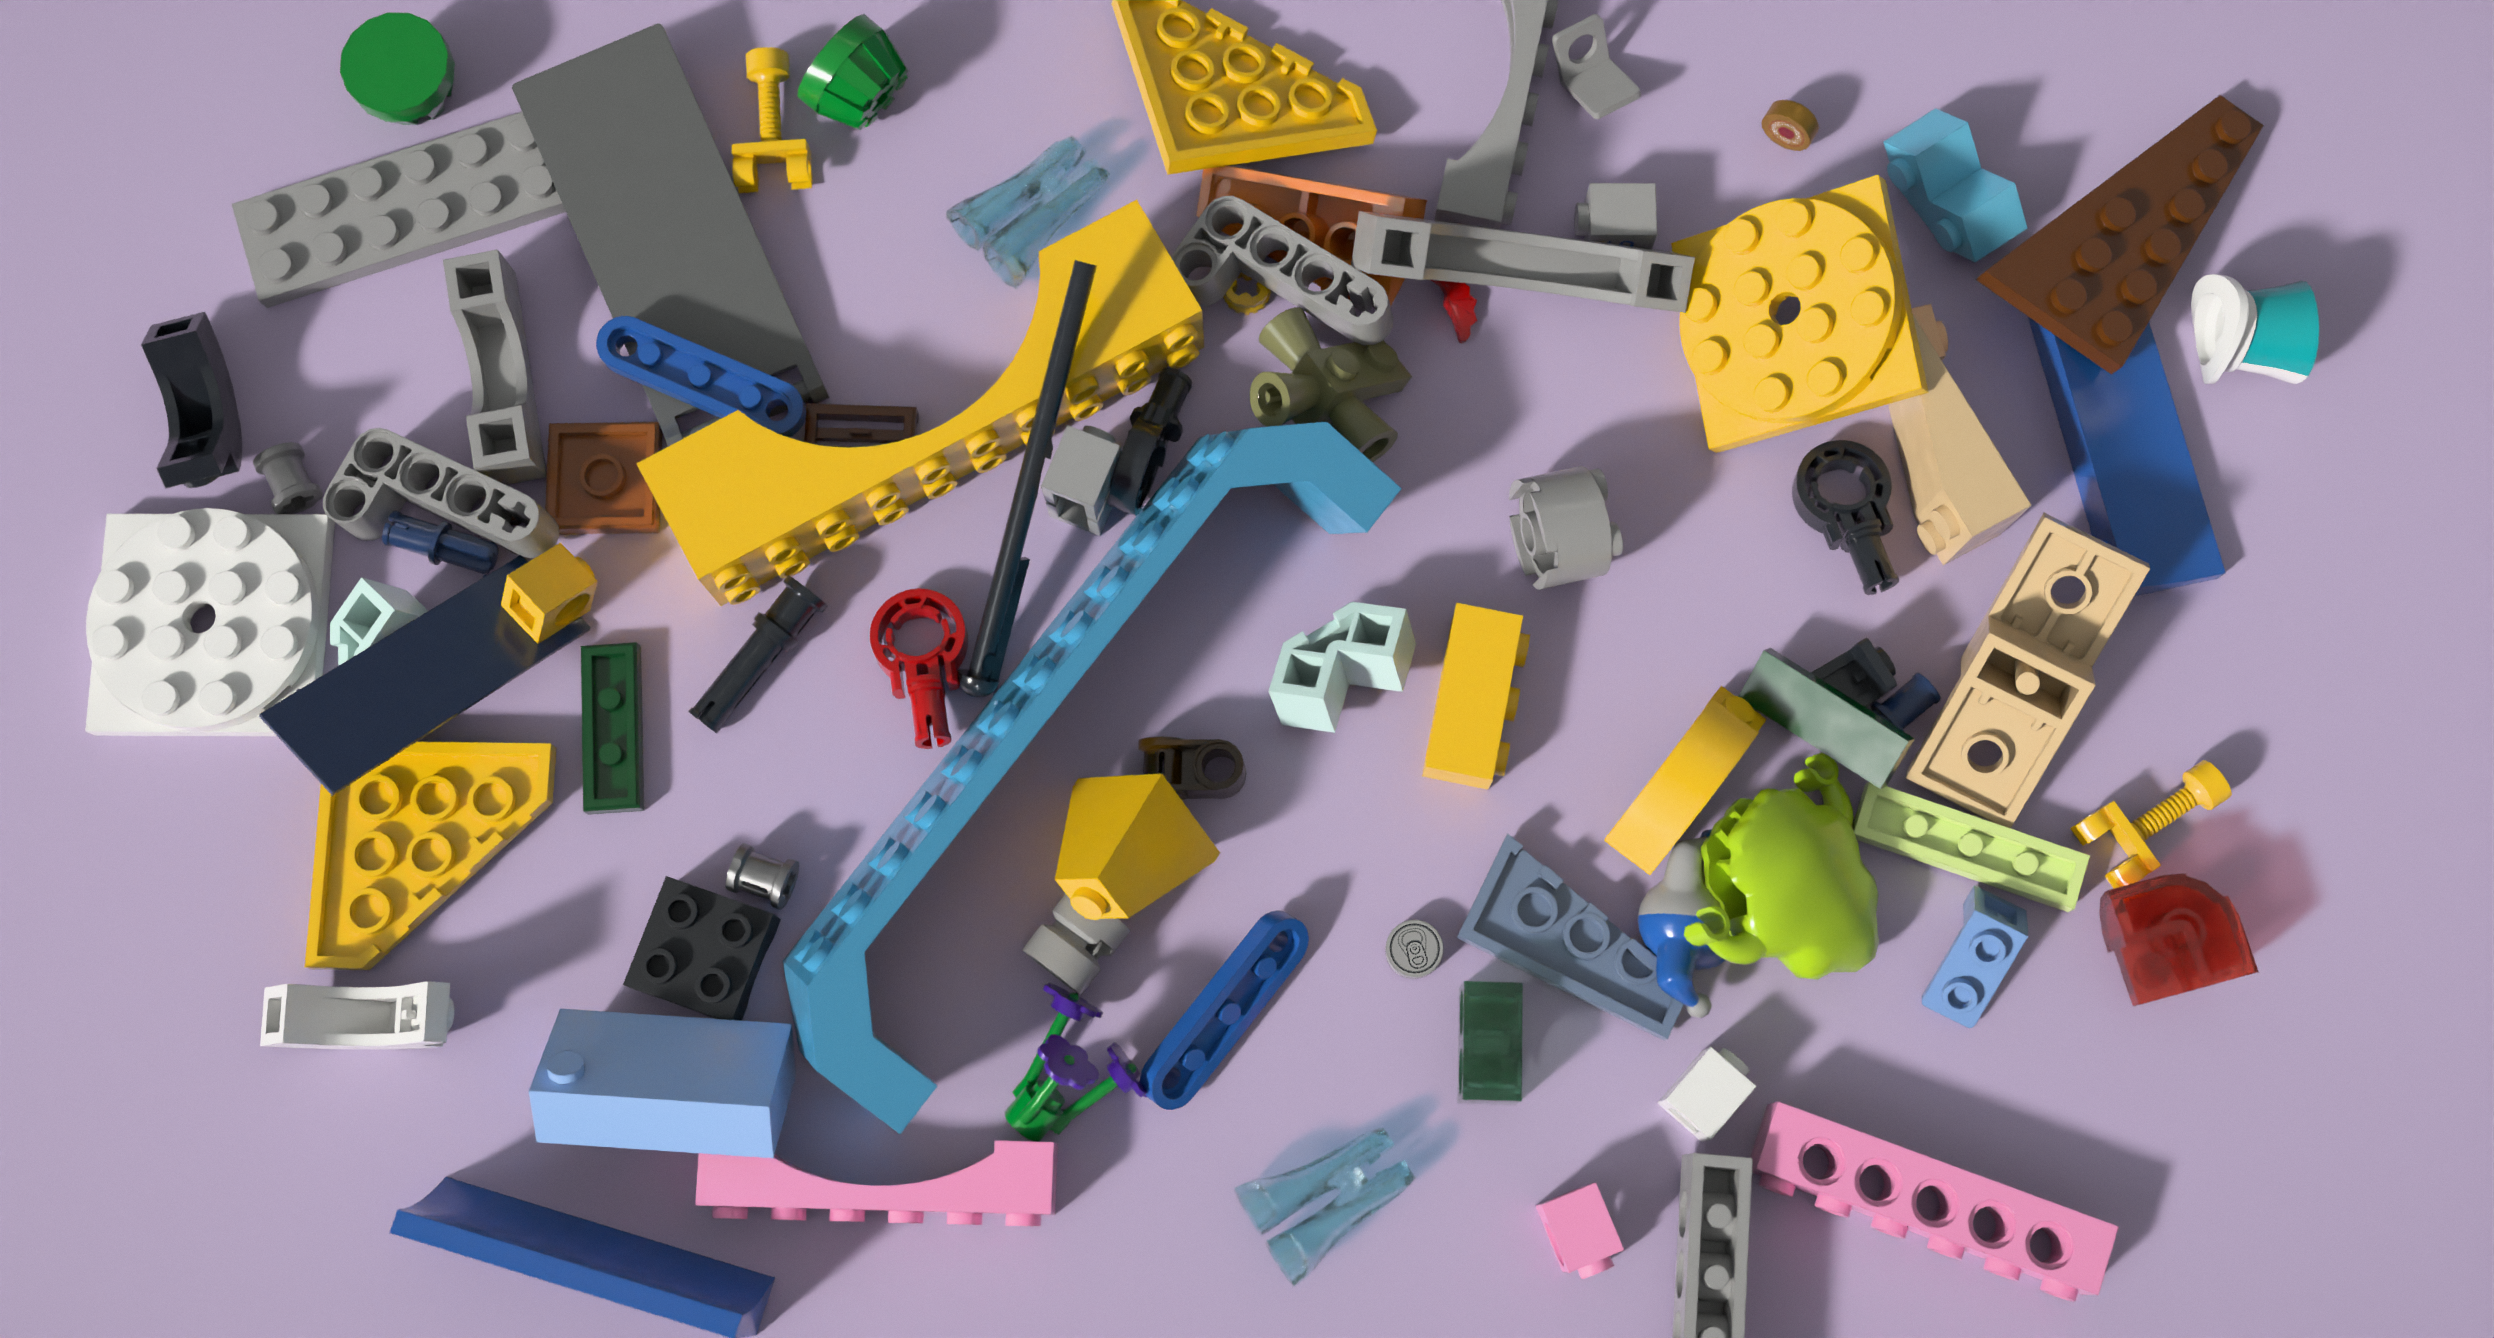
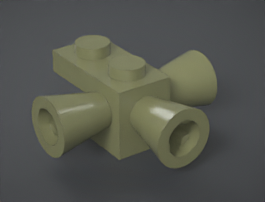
M1294 307L1283 311L1263 328L1259 335V343L1293 372H1262L1254 378L1250 387V404L1255 417L1260 423L1269 427L1281 426L1290 420H1293L1295 424L1328 422L1372 462L1383 456L1394 445L1398 437L1397 431L1363 403L1366 399L1401 392L1412 378L1391 346L1383 340L1374 345H1361L1352 342L1321 348L1311 324L1301 307Z

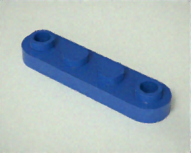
M631 316L615 317L606 322L597 335V352L610 370L717 417L723 418L739 410L757 424L786 437L795 435L805 422V403L798 390L791 384ZM628 342L637 343V350L631 356L620 355V350L624 344ZM782 405L788 408V413L782 420L774 421L769 418L770 412L774 407Z
M1276 910L1265 914L1255 923L1143 1066L1140 1083L1150 1100L1163 1109L1174 1110L1186 1105L1196 1095L1305 955L1309 935L1306 926L1301 921L1284 911Z

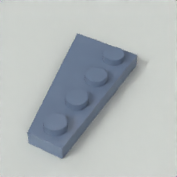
M1507 833L1457 938L1664 1041L1667 1040L1684 1004L1666 994L1658 986L1656 977L1657 957L1635 939L1628 937L1608 920V916L1592 903L1586 902L1568 887L1560 876L1548 866H1543L1525 851L1518 841Z

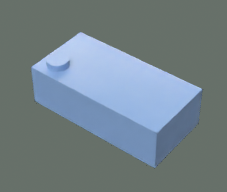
M560 1009L529 1089L536 1141L539 1143L774 1158L796 1076L792 1024Z

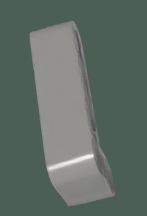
M1222 196L1213 200L1203 211L1172 256V260L1199 306H1210L1217 303L1242 272L1361 345H1374L1382 342L1390 334L1393 327V315L1384 287L1377 281L1244 200L1234 196ZM1232 223L1243 225L1237 234L1232 236L1220 235L1221 230ZM1283 250L1288 252L1287 256L1278 263L1268 264L1263 262L1265 257L1273 251ZM1206 266L1212 268L1210 273L1203 279H1188L1190 273L1196 268ZM1320 277L1333 279L1332 284L1323 291H1311L1308 289L1309 285ZM1354 307L1362 311L1359 317H1357ZM1374 307L1376 311L1371 314L1369 311Z
M383 428L369 429L356 439L323 497V509L326 515L357 539L365 541L376 540L382 537L385 523L391 525L394 523L389 521V515L395 510L400 512L406 501L523 557L536 558L554 547L559 538V526L555 518L528 495ZM393 454L391 461L381 468L385 458ZM440 475L436 484L426 490L428 482L433 477ZM486 496L484 504L478 510L471 512L474 503L481 497ZM365 501L363 509L353 516L355 508ZM512 516L518 521L527 524L526 528L522 526L514 528L510 524Z

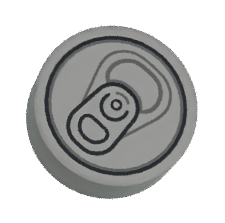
M1421 920L1402 922L1391 931L1386 941L1385 955L1387 962L1402 977L1409 979L1426 977L1437 968L1442 959V938L1438 931L1427 922Z

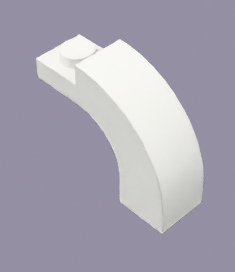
M427 981L394 987H333L300 984L266 987L264 990L260 1046L314 1049H420L443 1047V1043L447 1041V1032L450 1030L454 1020V1004L452 999L449 998L450 983Z

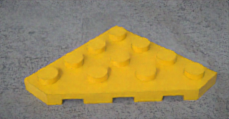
M1112 0V7L1167 175L1374 143L1377 132L1362 88L1344 78L1339 83L1313 70L1314 62L1278 43L1273 48L1247 35L1248 27L1212 8L1208 13H1205L1183 0Z
M416 742L333 796L321 784L305 968L312 970H371L553 803L557 747L551 743Z

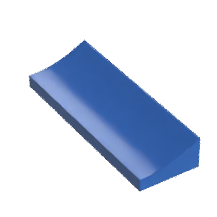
M2028 317L2091 534L2149 563L2150 570L2135 596L2210 581L2226 574L2150 322H2148L2123 367L2111 375Z
M445 1177L421 1201L410 1207L397 1209L389 1232L728 1338H744L757 1335L775 1281V1277L449 1177Z

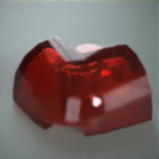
M2187 873L2161 875L2105 891L2100 898L2099 915L2108 953L2115 952L2133 1007L2259 972L2240 916L2228 895L2222 896L2208 883L2189 877Z

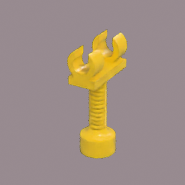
M774 47L752 49L746 53L747 78L752 82L758 83L761 142L731 144L734 185L738 187V193L758 192L759 174L757 164L786 162L788 183H791L792 190L812 188L811 150L806 139L782 140L779 84L789 79V54L782 49Z
M2202 760L2188 769L2182 775L2185 784L2183 789L2178 790V792H2175L2169 798H2166L2160 804L2139 816L2132 823L2129 822L2116 802L2112 801L2070 828L2082 846L2092 842L2109 830L2128 855V860L2104 875L2116 893L2126 890L2161 866L2145 844V840L2195 808V806L2201 805L2207 810H2213L2232 796L2227 780L2212 763Z

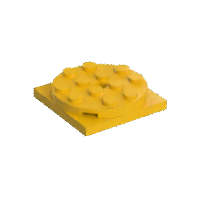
M1879 174L1809 198H1791L1769 202L1741 214L1727 225L1671 243L1672 252L1695 257L1686 312H1680V335L1684 354L1696 378L1709 450L1719 453L1929 393L1886 180ZM1790 296L1798 297L1801 303L1798 317L1789 324L1780 325L1776 320L1779 305Z

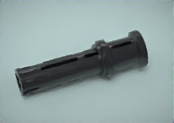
M790 575L783 581L786 588L766 613L758 612L754 617L755 622L752 625L756 630L695 706L691 707L688 711L716 734L780 652L785 650L788 653L790 649L794 650L798 645L796 639L798 634L816 612L823 613L828 607L825 602Z

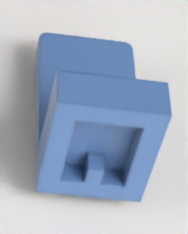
M1976 885L1973 886L1963 903L1964 925L1922 995L1923 1006L1967 1028H1973L2028 938L2027 910Z

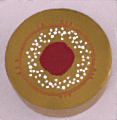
M1791 100L1773 102L1761 122L1763 131L1773 142L1793 151L1807 149L1819 130V124L1814 114L1802 104Z

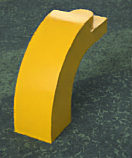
M1721 685L1604 841L1647 874L1651 875L1759 734L1758 731L1767 719L1755 711L1746 700L1735 696Z

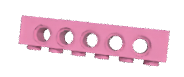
M1779 1101L1767 1104L1750 1158H1753L1752 1173L1761 1176L1759 1186L1787 1197H1793L1795 1189L1817 1197L1814 1206L1823 1211L1844 1218H1849L1851 1210L1873 1217L1870 1227L1901 1239H1905L1907 1231L1929 1238L1927 1248L1934 1252L1962 1260L1965 1251L1986 1259L1983 1269L2015 1281L2019 1280L2022 1272L2042 1280L2041 1291L2072 1302L2076 1301L2078 1294L2099 1295L2119 1227ZM1811 1146H1817L1822 1149L1828 1158V1170L1820 1179L1811 1177L1803 1165L1804 1154ZM1868 1166L1877 1169L1884 1180L1883 1192L1875 1200L1868 1198L1860 1188L1861 1173ZM1925 1187L1932 1189L1940 1201L1939 1212L1930 1221L1920 1215L1916 1206L1917 1196ZM1981 1208L1988 1210L1993 1215L1996 1223L1995 1232L1987 1241L1980 1239L1973 1228L1974 1216ZM2038 1229L2046 1232L2052 1243L2051 1253L2043 1262L2037 1260L2030 1249L2031 1237Z

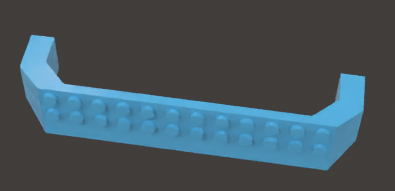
M1328 422L1248 428L1230 432L1224 431L1213 435L1207 434L1199 437L783 959L782 963L799 1051L818 1073L899 1134L903 1132L938 1086L915 1064L873 1033L864 952L1231 488L1274 485L1329 534L1368 533L1402 488Z

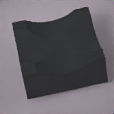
M666 876L623 985L716 1019L742 1021L758 971L775 937L781 919L773 913Z

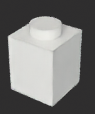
M1709 1047L1698 1054L1657 1103L1703 1142L1711 1140L1756 1086L1745 1077L1750 1070L1736 1055L1725 1048H1722L1718 1053L1712 1047Z

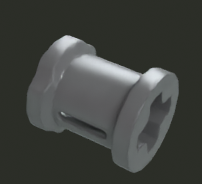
M288 442L272 446L259 453L253 460L256 472L265 475L273 492L274 498L271 501V506L276 514H296L314 506L323 497L320 486L316 483H311L303 466L302 460L305 453L299 443Z
M742 843L729 867L725 888L736 894L742 890L770 900L772 907L780 910L785 907L791 897L798 878L800 864L793 859H787L785 862L761 855L756 853L751 845Z

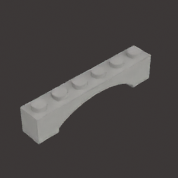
M1501 0L1507 19L1510 39V69L1507 86L1492 120L1481 137L1458 161L1447 159L1434 221L1499 229L1501 223L1512 224L1518 193L1508 191L1511 174L1522 176L1528 149V143L1518 141L1521 125L1532 126L1539 94L1529 92L1532 76H1543L1549 45L1539 43L1542 27L1553 28L1559 0Z
M1359 211L1351 266L1363 272L1376 275L1497 286L1685 313L1695 257L1665 250Z

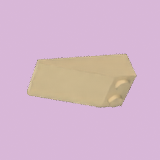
M1913 315L1929 393L1890 403L1888 407L1914 518L1918 523V537L1924 548L1932 555L1937 554L1944 566L2001 535L2031 504Z

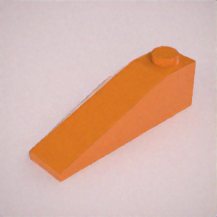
M1222 166L1203 169L1196 216L1200 217L1213 200L1222 196H1234L1244 200L1351 265L1359 211L1424 219L1427 200L1234 166ZM1232 223L1221 231L1232 236L1237 234L1243 225ZM1276 250L1267 256L1280 262L1287 256L1288 252ZM1361 271L1384 287L1391 307L1405 278L1369 274ZM1320 277L1312 283L1321 287L1320 290L1323 291L1332 284L1333 279Z

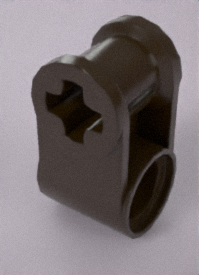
M1161 736L1142 738L1138 741V750L1144 752L1143 775L1162 774V761L1165 759L1164 777L1181 800L1229 798L1237 794L1245 784L1247 773L1242 754L1237 746L1227 740L1183 739ZM1216 757H1226L1235 763L1234 773L1230 778L1222 782L1211 781L1204 774L1209 761Z

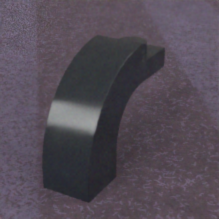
M206 312L151 325L141 346L159 385L167 413L169 428L168 444L156 468L165 489L181 484L186 485L188 488H197L213 482L220 476L239 472L242 461V433L229 371Z

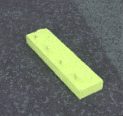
M1867 782L1864 786L1852 825L1858 841L2066 912L2075 910L2090 855L1888 786L1879 789L1870 782Z

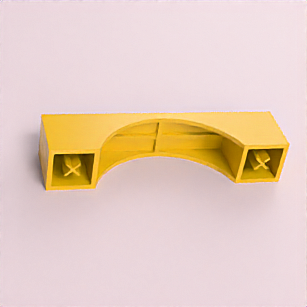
M1138 200L1038 251L1040 267L1038 297L1033 318L1023 343L1012 362L993 386L966 410L944 424L920 435L894 443L869 447H831L801 442L780 435L757 424L737 410L636 463L698 580L717 603L723 606L728 602L731 605H737L748 601L760 592L759 586L777 576L786 578L788 575L794 576L809 566L810 558L827 549L830 552H836L852 545L858 540V533L876 523L883 526L899 520L908 512L907 506L926 496L928 499L939 498L952 491L958 484L957 480L975 470L978 473L990 471L1005 461L1006 453L1023 444L1027 446L1075 260L1096 265L1097 268L1055 427L1072 418L1075 421L1085 420L1096 414L1103 407L1105 400L1120 392L1123 395H1131L1143 389L1152 380L1151 376L1169 366L1173 369H1180L1194 361L1200 354L1199 350L1204 348L1202 309Z

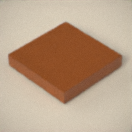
M659 422L549 423L545 510L555 518L559 526V534L659 533L660 507L636 464L662 450L663 432Z

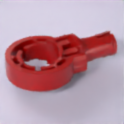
M917 588L905 590L889 598L877 610L870 627V643L880 668L891 679L892 694L897 699L906 698L903 671L906 672V685L911 700L915 730V746L922 749H933L930 726L933 725L934 738H937L939 748L948 745L952 740L948 727L945 705L946 693L941 667L945 664L946 679L950 691L957 690L960 685L958 668L967 653L968 633L960 610L947 596L930 589ZM940 611L947 614L956 625V632L951 634L949 624L946 618H942ZM925 617L933 619L936 623H941L944 638L940 646L937 645L929 653L920 656H911L899 652L894 646L896 640L892 628L887 627L891 622L893 628L899 630L905 622ZM885 630H886V642H887V645H883V644H882L883 635H884Z

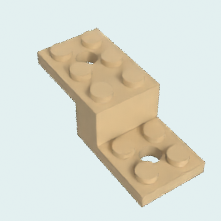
M2043 513L1961 656V676L1906 771V779L1993 823L2011 828L2096 686L2092 667L2150 570L2149 563L2051 515ZM2063 576H2074L2084 583L2085 592L2078 601L2065 604L2057 601L2052 596L2051 589L2053 584ZM1989 740L2001 748L2002 756L1993 765L1980 766L1969 758L1968 751L1970 747L1978 741Z

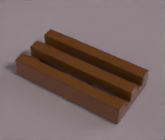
M807 403L804 442L816 444L817 441L898 442L917 436L916 424L918 423L919 412L917 407ZM818 420L904 423V430L818 427ZM831 446V447H846V448H852V447H860V446Z

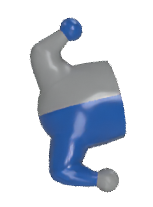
M1712 829L1703 831L1700 838L1683 840L1675 844L1668 859L1663 880L1647 892L1641 902L1638 913V928L1646 948L1657 957L1656 977L1658 986L1666 994L1686 1005L1688 1013L1697 1018L1707 1016L1712 1005L1707 995L1696 992L1693 984L1694 969L1714 968L1726 961L1712 951L1708 945L1694 946L1684 936V930L1687 925L1697 922L1703 923L1696 915L1698 910L1710 906L1720 907V903L1706 888L1701 846L1704 840L1710 836Z

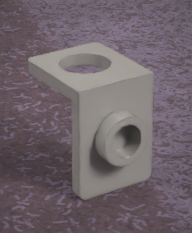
M1594 14L1553 36L1552 41L1560 83L1594 119H1600L1641 97L1640 88L1610 59L1603 19L1598 14ZM1592 35L1593 44L1589 52L1582 58L1576 60L1569 59V49L1572 43L1580 36Z

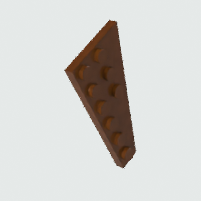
M2219 95L1987 269L1976 280L2112 375L2123 367L2264 125Z

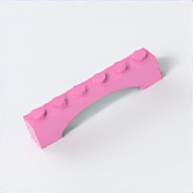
M995 1141L993 1154L963 1170L923 1182L884 1186L850 1184L821 1177L793 1165L777 1154H774V1158L699 1153L695 1205L713 1206L712 1218L748 1219V1207L771 1208V1220L806 1221L807 1209H830L829 1221L865 1222V1210L889 1211L888 1223H924V1212H947V1224L982 1225L983 1213L1006 1214V1226H1041V1215H1055L1058 1144L1055 1142Z

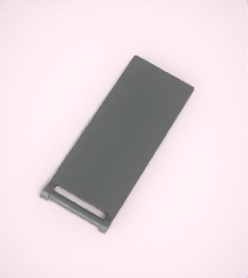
M654 24L512 85V90L613 318L619 316L637 318L773 377L798 367L803 380L791 385L798 390L804 403L812 400L814 404L830 398L666 31L661 24ZM635 342L624 344L629 356L637 350V343ZM642 385L668 446L721 419L720 417H715L682 432L676 419L699 408ZM782 405L774 407L770 412L769 418L787 411L788 408Z

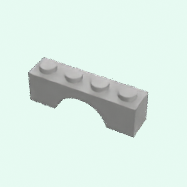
M498 249L444 259L443 264L450 312L457 324L464 344L472 382V410L466 416L473 468L475 471L505 485L545 478L547 473L516 273Z

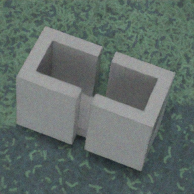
M1067 425L1041 484L1049 517L1101 536L1112 510V507L1108 505L1109 492L1121 454L1120 445L1114 443L1115 438L1111 434L1093 426H1084L1083 430H1079Z

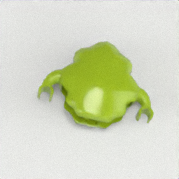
M1819 753L1806 758L1805 764L1809 768L1798 771L1794 776V783L1799 789L1788 788L1779 791L1768 788L1761 790L1754 800L1739 798L1726 810L1724 817L1714 824L1710 836L1704 840L1701 846V854L1704 861L1706 888L1720 903V907L1710 906L1696 912L1697 917L1703 923L1697 922L1685 927L1684 936L1689 943L1698 947L1708 945L1719 957L1731 963L1741 965L1755 963L1761 958L1776 957L1797 978L1817 980L1832 972H1857L1875 958L1879 944L1876 916L1879 897L1877 884L1874 876L1861 860L1858 842L1852 829L1854 820L1853 808L1849 796L1837 779L1839 776L1838 765L1833 758L1825 753ZM1819 790L1822 794L1823 805H1816L1804 792L1808 793Z

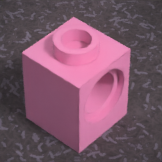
M1597 1183L1587 1184L1536 1205L1562 1272L1570 1273L1578 1270L1581 1279L1614 1267L1610 1256L1624 1251V1248Z

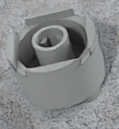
M1578 466L1517 479L1511 484L1509 500L1519 499V514L1509 516L1513 543L1525 575L1536 574L1539 579L1533 584L1537 590L1604 576L1610 569L1612 557L1622 554V535L1618 525L1615 522H1609L1604 502L1608 498V487L1605 476L1599 468L1588 470L1584 466Z

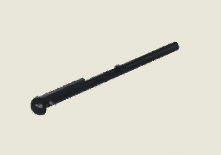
M1074 261L969 670H958L960 688L972 697L990 695L996 690L1000 682L999 676L1030 561L1027 557L1021 556L1038 495L1045 458L1051 459L1053 451L1052 437L1097 268L1096 265Z

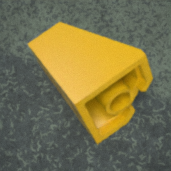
M1163 774L1078 778L1072 787L1055 880L1070 898L1072 907L1084 916L1085 919H1127L1215 862L1220 852Z

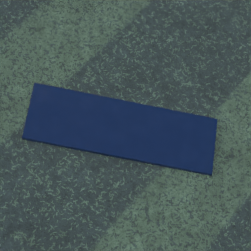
M520 555L492 573L484 575L479 581L305 687L298 688L295 693L260 713L259 717L333 796L587 633L591 627L580 617L539 644L533 640L501 606L507 575L528 563Z

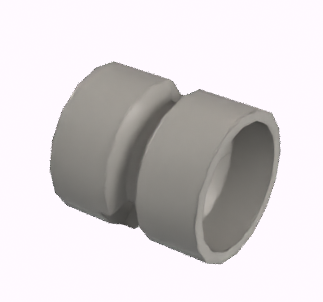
M1065 893L1052 910L1055 922L1052 925L1041 924L1022 950L1077 994L1082 995L1100 972L1097 960L1100 956H1112L1130 933V929L1119 919H1085L1084 916L1072 907L1070 898Z

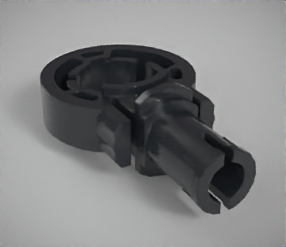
M1173 368L1162 369L1149 402L1133 409L1130 415L1132 428L1128 431V437L1121 451L1111 483L1108 499L1110 507L1135 516L1143 508L1158 469L1163 467L1168 442L1179 441L1183 433L1182 424L1177 417L1187 393L1192 388V380L1184 372Z
M1848 440L1825 442L1808 452L1800 463L1792 485L1794 506L1805 523L1814 530L1824 534L1830 550H1836L1840 546L1846 553H1850L1866 595L1876 594L1875 586L1879 585L1881 592L1889 590L1899 582L1898 575L1894 572L1880 538L1893 529V522L1886 508L1892 489L1889 470L1880 456L1865 445ZM1858 465L1863 468L1859 480L1865 487L1866 496L1862 501L1852 505H1842L1835 502L1832 504L1825 498H1822L1818 491L1817 481L1819 476L1837 469L1854 473ZM1813 467L1815 470L1809 482L1810 486L1807 494L1805 475Z

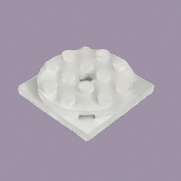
M215 508L191 509L174 514H107L101 572L93 587L86 616L87 645L92 660L85 731L95 736H276L261 720L259 714L295 693L298 688L301 689L323 676L335 522L327 515L242 514ZM205 604L213 606L216 614L214 624L205 632L194 633L190 624L193 614L199 608L204 607Z

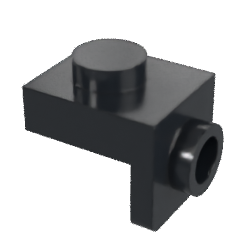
M1864 638L1847 652L1811 672L1864 707H1868L1875 701L1883 698L1897 686V682L1893 677L1896 675V670L1892 660L1881 647L1877 646L1874 648L1868 638Z

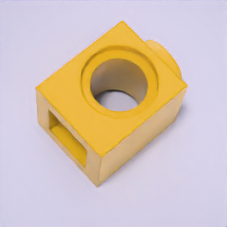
M560 542L507 575L501 606L539 644L590 611L598 581L595 579L590 566L582 558L574 557Z

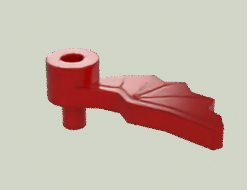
M1431 280L1440 287L1445 295L1443 306L1452 319L1458 342L1465 343L1471 334L1470 326L1478 321L1474 312L1477 300L1470 295V287L1460 282Z

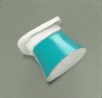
M2206 275L2196 283L2192 293L2191 309L2196 347L2204 384H2215L2223 372H2233L2236 369L2263 374L2293 384L2301 383L2309 376L2318 351L2319 315L2314 292L2306 281L2247 291L2237 280L2225 275Z

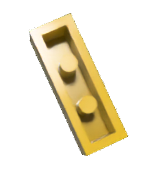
M1456 603L1450 625L1422 777L1488 790L1494 775L1504 776L1510 743L1500 741L1504 720L1514 722L1520 695V688L1510 687L1514 666L1524 668L1530 641V634L1520 633L1523 615Z

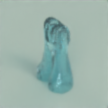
M1074 136L1056 141L1016 174L962 200L946 212L947 219L960 238L977 251L983 247L984 258L994 273L1004 283L1015 289L1026 280L1039 255L1038 251L1042 250L1058 229L1101 189L1110 176L1109 172L1093 158L1084 162L1060 182L1065 175L1076 167L1086 151L1085 147ZM1035 202L1028 209H1026L1015 219H1013L1009 224L1000 229L1017 212L1026 207L1028 204Z
M1384 1127L1364 1133L1306 1165L1282 1174L1254 1179L1234 1188L1240 1204L1261 1237L1335 1189L1340 1191V1194L1329 1204L1298 1224L1265 1241L1271 1256L1292 1287L1302 1282L1345 1235L1393 1201L1416 1179L1405 1160L1375 1173L1376 1177L1369 1181L1361 1168L1368 1164L1370 1166L1374 1164L1383 1154L1395 1146Z

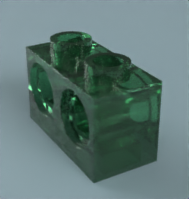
M1464 981L1459 987L1457 1103L1516 1105L1522 1102L1523 983Z

